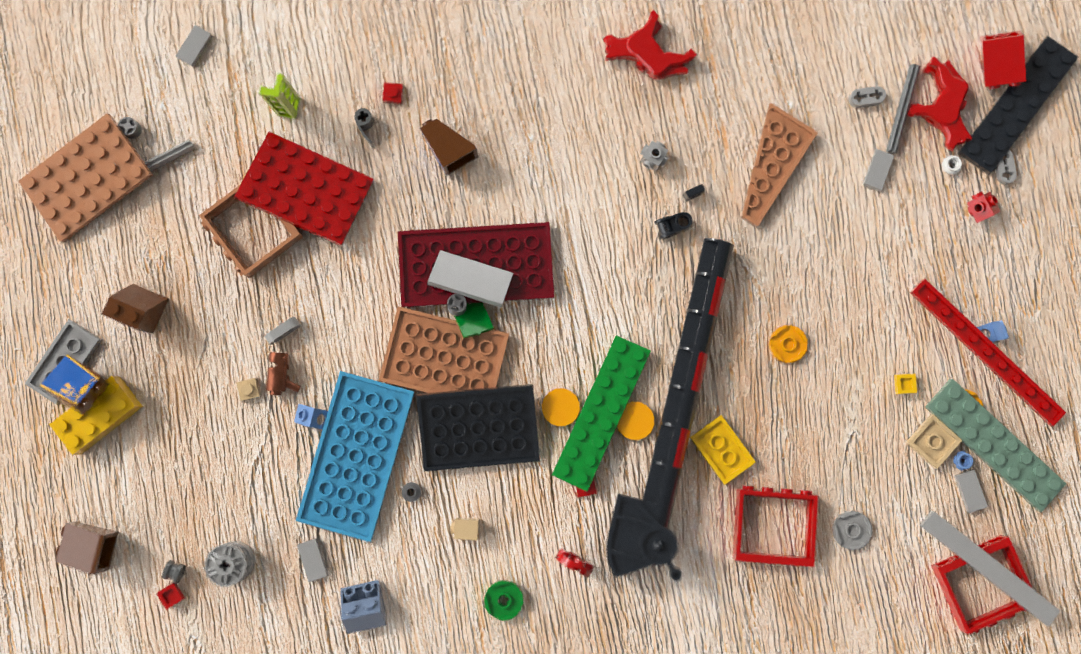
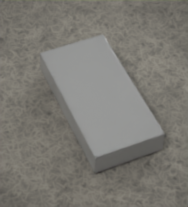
M194 25L176 57L194 67L211 40L212 34Z
M876 149L862 185L881 191L894 155Z
M975 470L954 475L967 513L988 507Z
M317 538L298 544V551L308 582L328 576Z

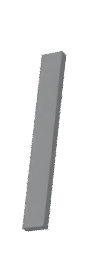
M931 510L920 524L921 528L1044 625L1049 627L1059 614L1060 610L936 512Z

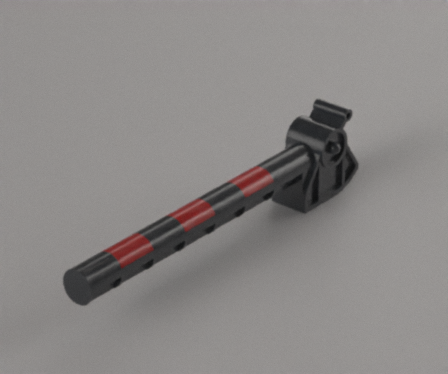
M714 238L703 239L643 499L623 494L617 495L606 542L607 560L614 577H621L652 565L660 566L667 564L670 568L672 580L679 581L682 578L681 569L672 563L677 554L678 543L674 533L668 527L734 248L732 243Z

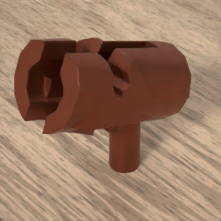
M269 352V362L275 363L276 366L268 368L266 391H270V395H281L282 392H286L287 387L298 393L301 386L290 381L287 375V370H289L288 353Z

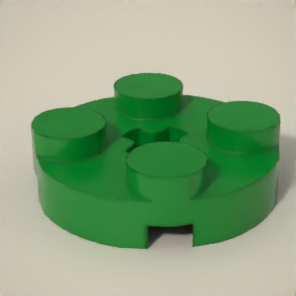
M499 580L487 589L484 605L487 612L500 621L511 620L521 611L523 594L516 583L508 580ZM501 595L509 597L507 605L498 602L501 599Z

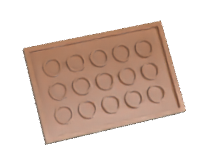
M106 113L18 182L58 240L64 243L153 176V174L118 127L113 117Z
M398 306L379 381L426 393L497 387L509 333L491 330L481 333L480 336L475 335L464 339L456 320Z

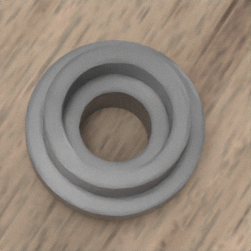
M409 482L403 486L402 496L406 501L414 502L421 496V488L418 484ZM409 489H413L415 491V494L413 496H410L408 494Z

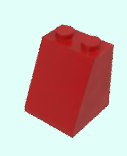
M1021 31L981 36L984 86L989 87V89L1001 88V85L1004 84L1019 86L1021 82H1026L1024 34Z

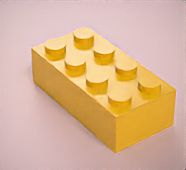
M110 376L106 380L109 385L105 392L96 399L92 407L84 415L69 408L49 424L72 455H82L143 407L120 376Z

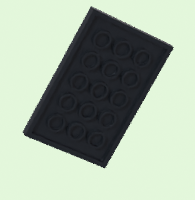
M533 384L416 395L424 471L540 461Z

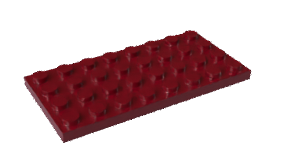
M550 222L397 231L401 307L403 308L447 305L449 297L456 294L428 285V279L440 250L512 272L513 277L504 301L554 298ZM464 296L468 304L485 303Z

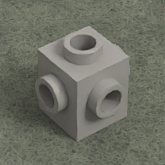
M651 141L650 145L645 144L640 153L643 155L640 162L646 168L657 171L659 166L663 167L669 158L666 156L668 152L666 146L658 141Z

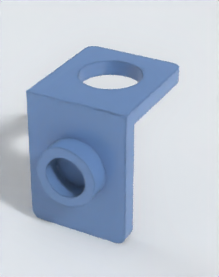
M1002 320L977 327L980 331L982 329L988 330L990 333L989 340L992 342L1009 338L1006 326Z
M298 404L294 422L323 430L328 411ZM320 414H323L325 417L324 422L319 425L317 418Z

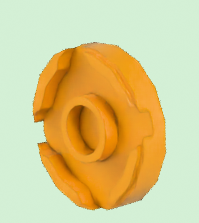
M784 325L777 328L771 334L769 350L778 361L794 363L806 354L808 340L800 328Z
M564 388L550 391L542 402V413L545 419L555 426L571 424L577 418L580 411L577 396Z
M630 402L627 404L619 421L618 431L630 440L643 439L651 433L654 427V415L647 405L641 402Z

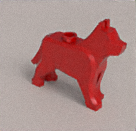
M654 10L650 12L649 20L644 27L632 35L617 38L610 34L602 39L606 44L605 53L607 56H605V61L620 59L635 61L638 70L641 72L645 71L654 80L688 74V68L684 66L693 61L697 54L692 49L684 53V55L673 52L663 53L654 39L662 28L658 21L659 15Z
M933 56L925 65L923 73L933 75L939 94L931 105L910 104L908 116H921L930 125L938 128L944 134L945 147L950 151H954L957 145H962L965 141L972 140V136L967 131L960 111H963L967 104V101L964 99L969 90V85L958 74L950 60L942 63Z

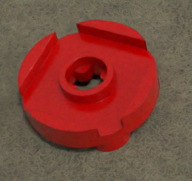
M560 548L555 557L561 564L571 570L578 571L579 574L588 578L594 568V565L580 560L578 555Z

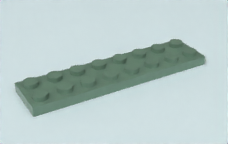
M949 379L925 406L930 413L934 414L953 431L969 449L1038 512H1042L1067 484L954 379Z

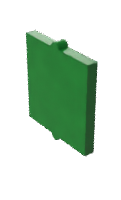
M467 303L465 313L460 316H454L464 339L475 335L480 336L481 333L494 330L483 303Z

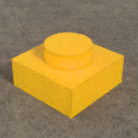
M916 374L894 375L896 394L917 393Z

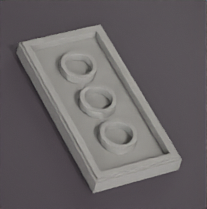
M440 250L428 279V285L502 308L513 273Z
M68 319L25 384L59 405L60 402L40 385L66 355L86 366L102 340Z

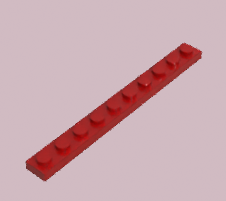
M922 279L910 292L917 301L1049 426H1054L1066 414L1048 394L926 279Z

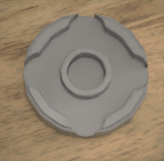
M845 511L834 520L832 526L833 537L843 548L859 550L868 544L872 536V525L869 519L862 513Z

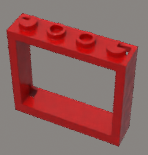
M743 485L742 489H737L732 559L744 562L814 567L818 496L813 495L812 491L800 490V493H793V489L781 488V492L773 491L774 488L770 487L754 490V486ZM744 495L807 500L804 556L740 551Z
M999 535L977 545L988 554L1001 549L1011 572L1032 588L1008 536ZM954 555L931 565L960 631L966 634L978 633L983 627L995 626L999 620L1015 617L1017 612L1027 611L1017 602L1012 601L966 621L945 573L967 563L957 555Z

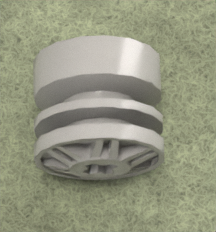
M231 541L217 546L209 552L205 560L204 569L212 583L228 587L244 580L251 574L255 558L248 545L240 541ZM224 563H230V567L225 566Z

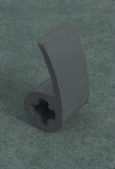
M360 108L354 115L356 124L369 145L375 147L373 142L363 132L373 126L374 119L368 109ZM366 116V121L362 122L363 117Z

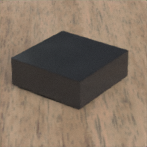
M703 184L685 191L683 194L685 201L702 195L705 191Z

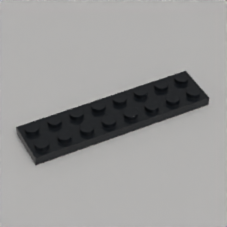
M1047 35L1025 63L1026 82H1021L1019 86H1008L972 133V140L965 142L958 154L987 175H990L1078 59V56Z

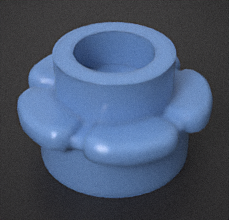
M960 451L954 456L953 462L956 464L957 469L964 470L972 466L973 458L969 453Z

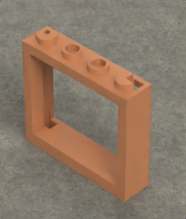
M237 186L201 213L199 217L202 219L201 224L207 232L210 230L214 235L212 237L213 241L218 246L221 245L224 248L223 254L229 261L233 260L237 265L234 267L241 276L244 275L250 278L304 236L295 225L279 219L291 236L248 268L213 222L214 218L238 201L234 197L239 188Z

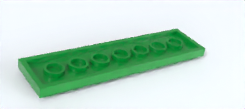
M617 335L615 336L552 476L588 492L651 350Z

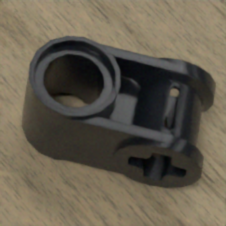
M681 212L654 221L661 235L659 237L660 240L687 231L692 224L691 215L687 212ZM678 219H687L688 225H679Z

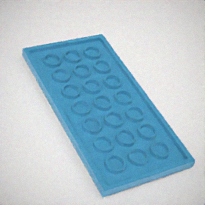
M340 371L296 521L364 541H372L414 397V391Z

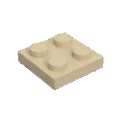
M930 414L907 440L906 444L934 469H938L962 440L934 414Z

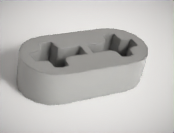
M880 86L856 89L849 95L848 102L854 108L875 106L885 99L886 92ZM875 92L877 95H880L878 99L876 97L870 96H872ZM856 95H858V97H865L861 99L859 102L857 99L854 100V97Z
M1010 150L1005 154L1007 159L1004 161L1002 159L995 168L997 180L1004 185L1010 184L1017 177L1013 154ZM1005 172H1006L1007 174H1010V177L1008 178V180H1007L1006 177H1003V174H1004Z
M292 317L268 332L264 337L272 345L299 328L300 323L296 317Z

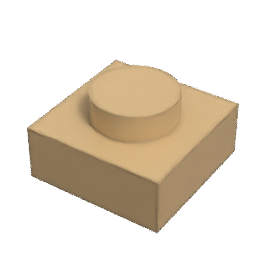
M257 378L236 382L240 401L261 397Z

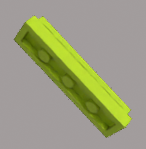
M277 73L275 87L260 86L259 94L277 116L296 119L300 97L284 74Z

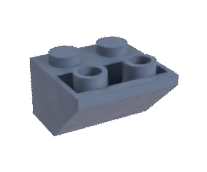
M379 580L341 588V621L347 634L386 626L385 606Z

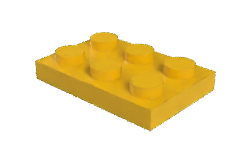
M719 415L689 437L723 485H726L756 463L722 415Z

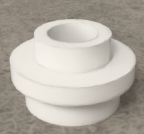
M950 155L942 162V168L947 174H956L961 170L962 162L957 156ZM949 162L954 165L953 168L949 167Z

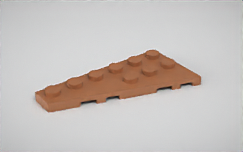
M771 102L768 105L741 214L742 219L756 228L818 133Z

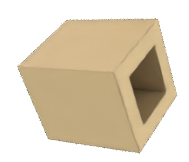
M455 518V522H451L450 533L454 534V539L478 540L479 519Z

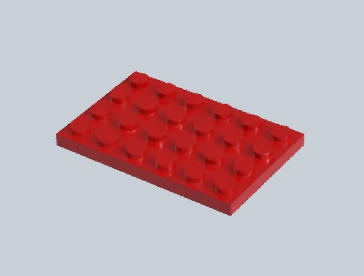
M268 131L234 197L243 203L342 247L374 179Z

